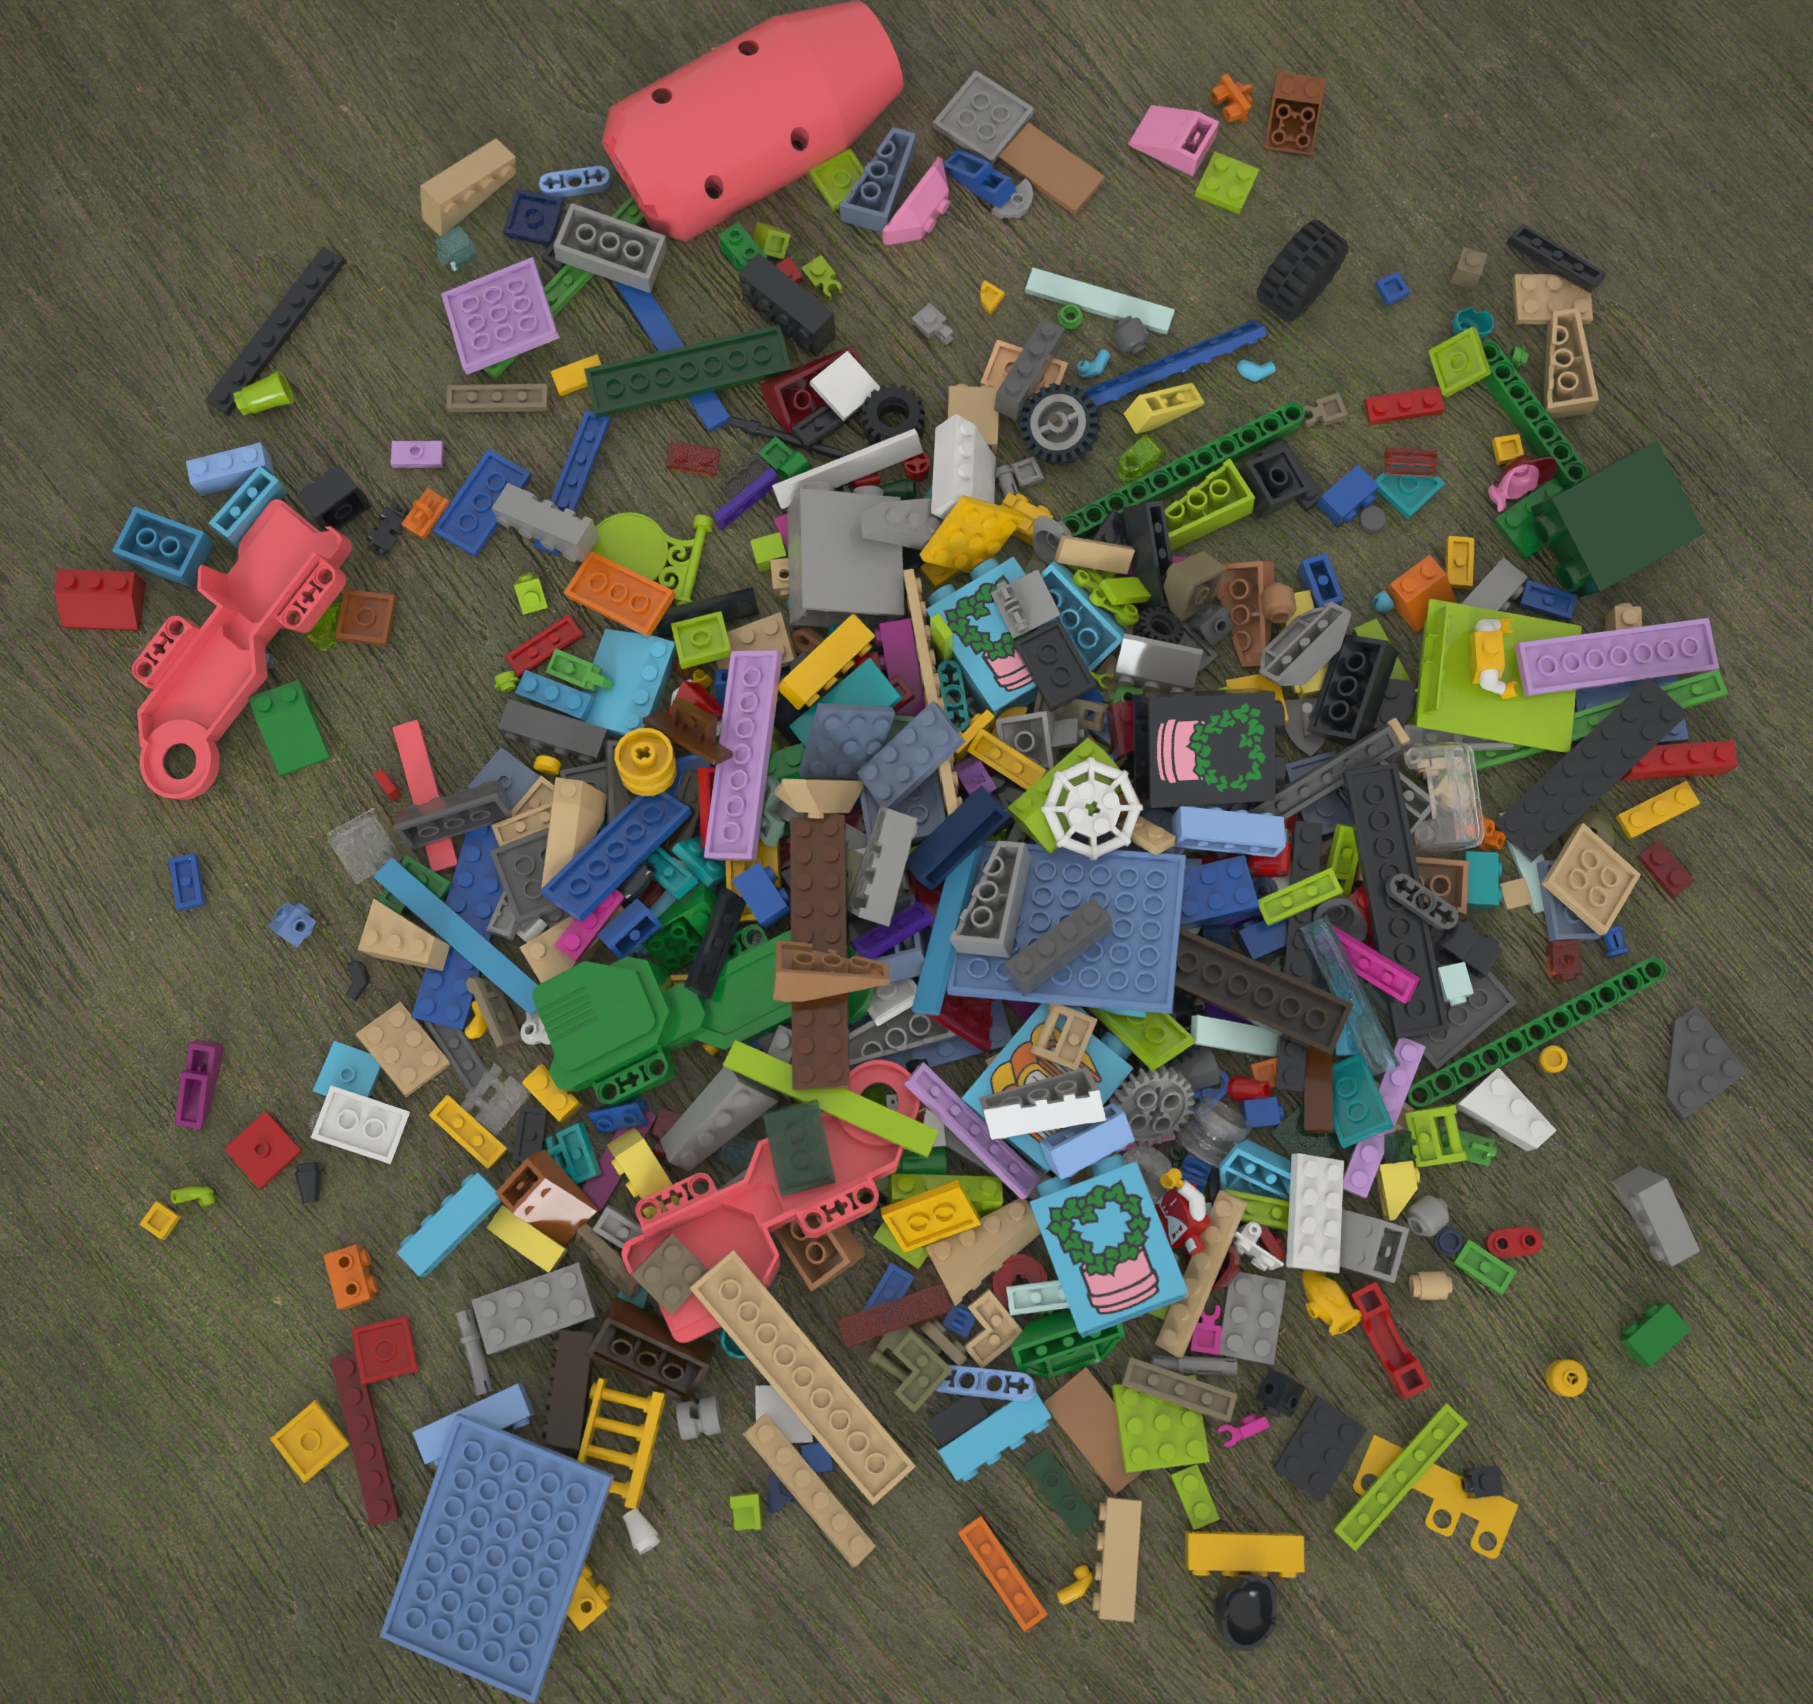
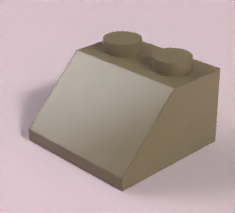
M1205 551L1191 555L1178 563H1173L1166 572L1167 578L1163 588L1170 610L1175 614L1173 618H1179L1181 622L1193 617L1201 606L1213 602L1227 569Z

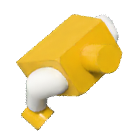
M1511 617L1482 619L1476 623V632L1468 634L1471 685L1480 684L1483 689L1500 694L1504 700L1517 697L1519 694L1514 689V687L1518 686L1516 681L1507 683L1500 681L1505 669L1503 634L1513 633V630H1510L1509 623L1513 619Z

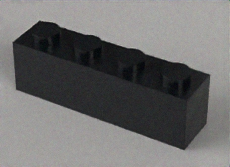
M1163 500L1123 507L1129 547L1135 550L1131 561L1133 575L1138 577L1151 595L1147 602L1138 603L1139 611L1150 607L1169 606L1163 585L1167 578L1166 572L1173 564Z

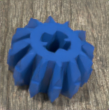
M1187 1155L1180 1170L1182 1174L1181 1180L1195 1183L1198 1191L1202 1193L1212 1168L1211 1162L1199 1155Z

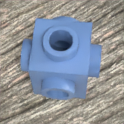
M287 901L285 905L277 909L274 919L268 928L298 948L301 942L311 935L317 921L309 916L312 911L298 902L294 906Z

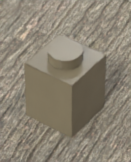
M1463 247L1455 263L1450 284L1474 290L1481 277L1487 254Z

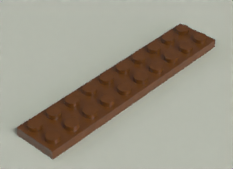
M845 815L824 816V818L790 817L791 942L812 944V950L827 953L829 949L838 951L837 955L848 958ZM848 993L803 1002L792 1001V1089L794 1091L849 1089Z

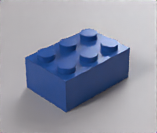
M1245 855L1185 869L1180 928L1190 930L1256 914L1259 903Z

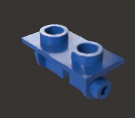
M636 1098L620 1106L601 1105L598 1109L588 1112V1116L597 1132L601 1134L648 1124V1120L643 1113L644 1110H647L648 1104L645 1099Z

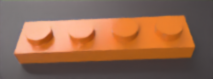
M981 1515L958 1531L959 1536L1024 1632L1048 1615Z

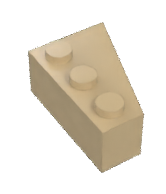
M373 898L358 950L375 958L443 971L450 945Z

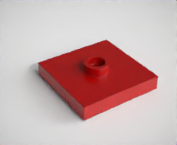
M267 1111L224 1148L228 1155L259 1189H263L303 1152Z
M408 1315L351 1329L361 1385L418 1372Z

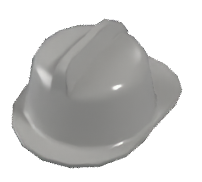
M1039 516L1034 520L1032 546L1037 556L1043 562L1050 565L1055 561L1054 558L1061 536H1073L1065 522H1056L1047 516Z

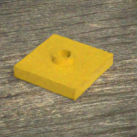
M314 1400L270 1438L304 1483L308 1482L351 1445L350 1441L318 1400Z

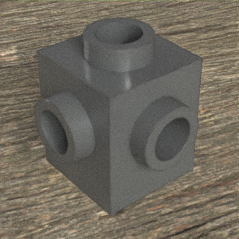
M1212 603L1201 606L1197 613L1186 622L1211 647L1218 641L1223 640L1228 635V632L1235 627L1230 620V612L1224 606Z

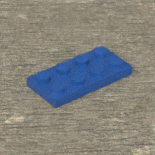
M488 449L433 527V533L477 558L500 524L496 521L492 507L503 489L509 483L524 490L532 478L531 473Z

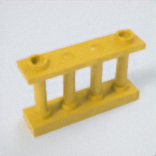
M599 1378L598 1383L594 1382L591 1387L589 1399L593 1400L578 1461L587 1464L589 1456L629 1466V1470H633L631 1481H626L625 1484L612 1481L609 1492L622 1495V1498L626 1499L624 1507L637 1509L640 1505L667 1394L653 1391L652 1396L648 1395L647 1398L606 1388L608 1379ZM603 1399L644 1409V1412L648 1413L645 1425L640 1424V1426L599 1417ZM599 1428L636 1437V1441L640 1442L638 1453L634 1452L631 1455L591 1445L595 1429Z

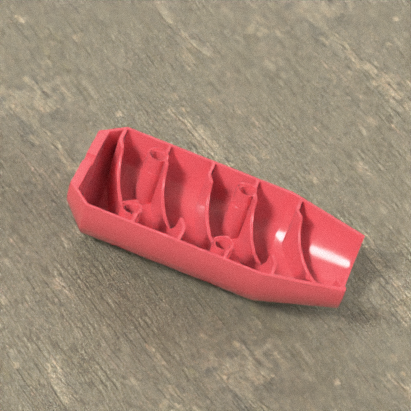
M859 0L776 15L610 106L601 144L620 177L628 186L631 196L651 230L687 242L809 173V170L846 151L902 92V71L893 45L880 21L870 8ZM792 145H796L800 151H797ZM706 192L714 193L717 199L710 198Z

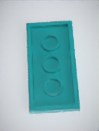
M869 658L793 722L790 728L806 747L818 703L893 708L903 698L874 661Z

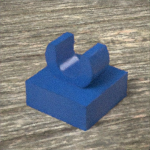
M952 1303L942 1326L967 1338L976 1317L967 1306L961 1303L955 1306Z

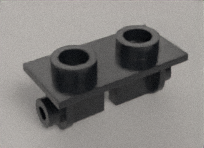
M396 502L392 508L385 507L379 517L383 523L379 529L373 527L366 539L370 542L367 550L374 546L376 548L375 552L384 557L385 553L388 554L397 539L389 531L392 530L400 534L404 528L401 523L409 514L404 509L400 508L399 511L394 509L397 505Z

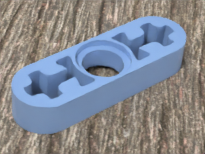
M593 166L546 173L540 178L539 186L546 198L556 199L604 192L611 186L609 171L605 167ZM598 176H602L601 182H597ZM586 177H589L590 184H587ZM573 178L582 180V183L577 187L569 185L570 180ZM561 181H564L565 188H562ZM549 183H554L553 189L548 188Z

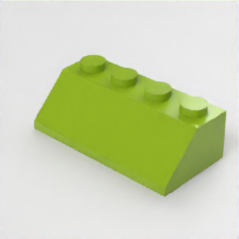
M1089 738L1085 739L1007 807L1016 825L1049 854L1057 849L1058 846L1055 844L1057 841L1045 814L1041 813V807H1044L1054 780L1053 774L1056 771L1061 772L1087 760V757H1094L1096 761L1119 769L1108 754ZM1086 772L1068 781L1073 786L1079 785L1087 781ZM1094 772V780L1110 785L1114 780ZM1120 785L1114 789L1117 795L1122 791ZM1062 787L1056 806H1063L1068 793L1064 787ZM1092 801L1091 804L1085 805L1089 816H1092L1093 813H1098L1095 802ZM1056 813L1065 833L1069 829L1068 821L1063 813Z

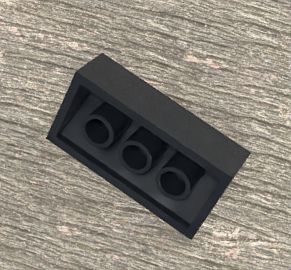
M1345 634L1340 650L1330 660L1307 731L1347 747L1371 734L1399 652L1386 640Z

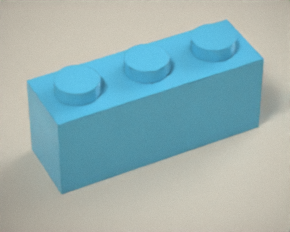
M259 466L213 517L209 524L218 535L238 549L240 540L266 506L273 500H282L288 492L278 479Z

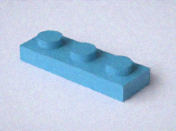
M525 670L515 691V694L519 697L585 722L595 701L592 695Z

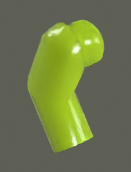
M190 1186L172 1190L171 1200L174 1204L199 1199L200 1205L205 1207L215 1202L213 1196L215 1192L210 1187Z

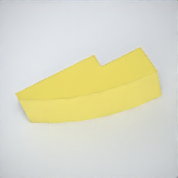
M504 1205L500 1207L487 1226L488 1230L548 1273L555 1271L568 1251L567 1248L514 1215Z

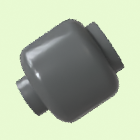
M1130 315L1114 325L1115 330L1112 333V337L1122 353L1132 352L1135 355L1146 348L1144 343L1148 341L1149 333L1140 318H1132Z

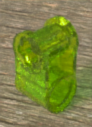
M1148 434L1142 436L1135 445L1122 454L1118 476L1124 482L1136 481L1146 471L1156 466L1165 456L1166 451Z
M333 601L315 626L306 633L318 650L328 651L335 646L337 640L335 633L342 602Z

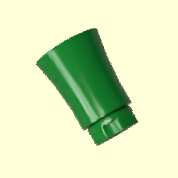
M944 1146L932 1147L928 1158L904 1149L897 1170L893 1174L946 1175L947 1161Z

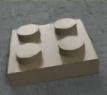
M669 1233L630 1275L672 1315L693 1293L689 1287L705 1274L708 1269L672 1233Z

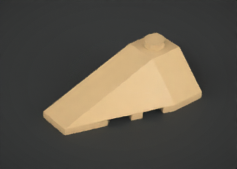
M558 777L555 779L541 888L595 838L604 821L606 794L584 781Z

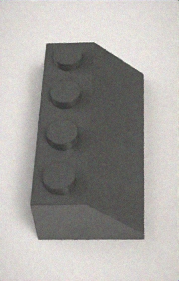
M486 781L478 787L461 789L455 794L446 797H435L430 802L421 805L407 806L404 810L396 813L394 829L408 847L413 850L495 824L512 817L506 790L500 781Z

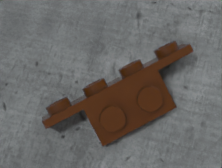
M682 698L673 700L672 717L663 711L643 717V724L662 732L672 742L702 757L708 763L720 764L733 757V751L716 742L717 718Z

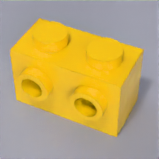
M586 1563L581 1572L567 1614L580 1632L612 1605L608 1600L611 1598L609 1592L602 1584L596 1585L591 1578L593 1573Z

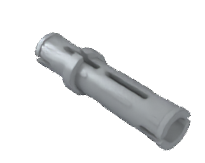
M473 1308L455 1313L462 1337L459 1341L460 1344L464 1345L476 1392L475 1395L478 1396L494 1391L480 1341L482 1335L481 1332L478 1333Z
M1151 1355L1152 1365L1181 1375H1226L1235 1377L1237 1375L1236 1358L1183 1356L1182 1358L1174 1355Z

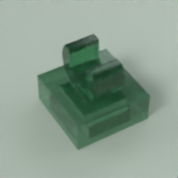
M1401 1129L1384 1135V1162L1395 1164L1417 1158V1155L1411 1154V1146L1417 1145V1141L1411 1138V1131Z

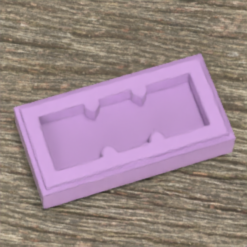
M392 441V468H443V441Z

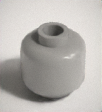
M1430 1195L1422 1196L1408 1209L1407 1223L1417 1235L1432 1237L1449 1222L1448 1206L1441 1198H1435Z

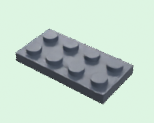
M932 701L866 763L857 774L879 806L893 810L966 741L939 704Z

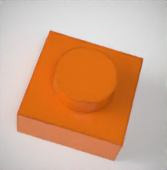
M1277 1058L1248 1065L1252 1079L1268 1081L1271 1087H1275Z

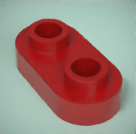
M1520 1227L1492 1231L1486 1236L1484 1244L1486 1251L1496 1258H1508L1537 1253L1542 1247L1543 1240L1541 1234L1535 1228ZM1527 1235L1530 1236L1533 1240L1531 1246H1528L1525 1243V1237ZM1499 1239L1505 1241L1504 1249L1498 1247L1497 1242Z

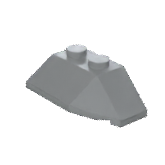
M1330 601L1324 604V607L1315 608L1297 616L1262 650L1260 675L1278 686L1305 685L1340 650L1351 618V612Z

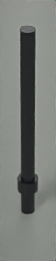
M734 416L730 417L729 426L745 430L749 435L755 437L761 435L771 439L776 436L783 443L806 449L792 434L763 426L761 422L752 419L747 421ZM817 443L808 449L809 451L835 459L852 454L851 452Z

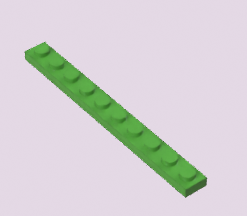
M632 196L611 216L639 227L645 222V218ZM566 264L544 287L553 318L595 275L594 273ZM518 355L483 368V370L497 379Z
M1719 669L1660 687L1683 709L1725 697L1728 694ZM1627 697L1574 713L1571 743L1585 738ZM1514 744L1512 750L1460 751L1468 774L1547 750Z

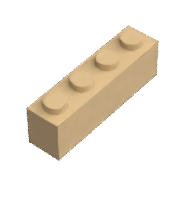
M1105 1496V1503L1100 1502L1099 1520H1103V1532L1097 1533V1550H1101V1561L1095 1563L1094 1579L1099 1580V1590L1093 1593L1092 1610L1097 1611L1099 1619L1134 1622L1142 1501L1139 1499Z

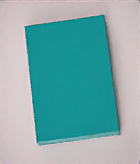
M1363 1053L1334 1064V1130L1343 1149L1394 1128L1395 1126Z

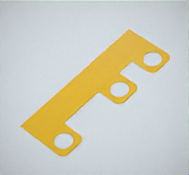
M1374 1435L1354 1481V1491L1363 1495L1366 1491L1361 1486L1362 1477L1366 1474H1373L1378 1478L1403 1448ZM1433 1463L1412 1487L1434 1498L1425 1520L1426 1526L1444 1536H1451L1462 1512L1479 1521L1471 1540L1472 1549L1488 1558H1497L1518 1504L1501 1496L1467 1499V1494L1463 1492L1461 1487V1477ZM1444 1509L1450 1513L1452 1521L1447 1528H1439L1435 1525L1433 1516L1437 1510ZM1486 1531L1493 1533L1497 1539L1496 1547L1490 1551L1482 1549L1478 1541L1479 1536Z

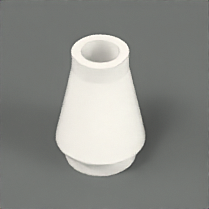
M638 1508L629 1511L623 1516L634 1550L637 1549L639 1554L649 1551L660 1542L657 1537L659 1533L640 1513Z

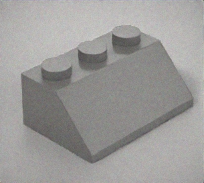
M1124 633L1118 651L1113 681H1117L1120 685L1126 687L1141 686L1150 692L1193 691L1203 650Z

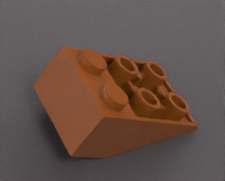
M1277 72L1272 90L1264 149L1313 155L1326 84L1325 78Z
M545 1149L527 1157L495 1193L514 1215L563 1246H566L577 1234L579 1227L587 1223L599 1211Z

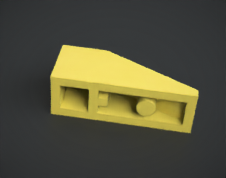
M1188 383L1139 395L1124 412V415L1134 432L1139 434L1154 430L1203 406L1205 402L1194 384Z

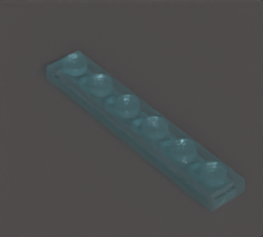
M1328 916L1301 927L1300 929L1332 994L1354 1004L1346 1022L1372 1075L1376 1076L1398 1067L1400 1063Z

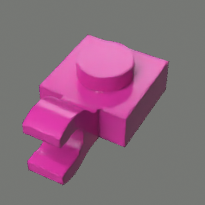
M1252 1413L1241 1418L1242 1424L1236 1427L1223 1424L1216 1430L1218 1433L1224 1430L1230 1432V1439L1222 1444L1224 1447H1231L1238 1440L1265 1430L1270 1425L1265 1416L1260 1415L1257 1417L1256 1413Z

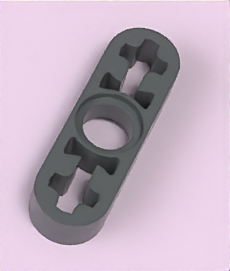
M1401 873L1393 875L1387 880L1386 891L1388 895L1435 928L1445 930L1453 928L1457 924L1459 919L1457 910L1410 876ZM1403 881L1402 887L1404 889L1412 891L1415 888V891L1411 894L1406 891L1397 892V885L1394 883ZM1419 894H1423L1428 898V906L1424 910L1418 908L1415 902ZM1433 909L1440 913L1447 911L1448 914L1446 917L1449 919V922L1447 921L1442 923V917L1438 913L1434 912L1430 915L1429 913Z

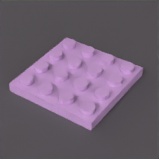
M533 257L441 293L462 368L466 375L560 338L540 273Z

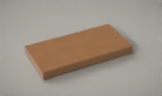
M1029 122L998 156L1000 163L1021 178H1026L1032 186L1073 215H1076L1105 181L1104 175Z
M1087 1367L1083 1368L1043 1402L1051 1415L1114 1495L1143 1472H1124L1114 1401Z

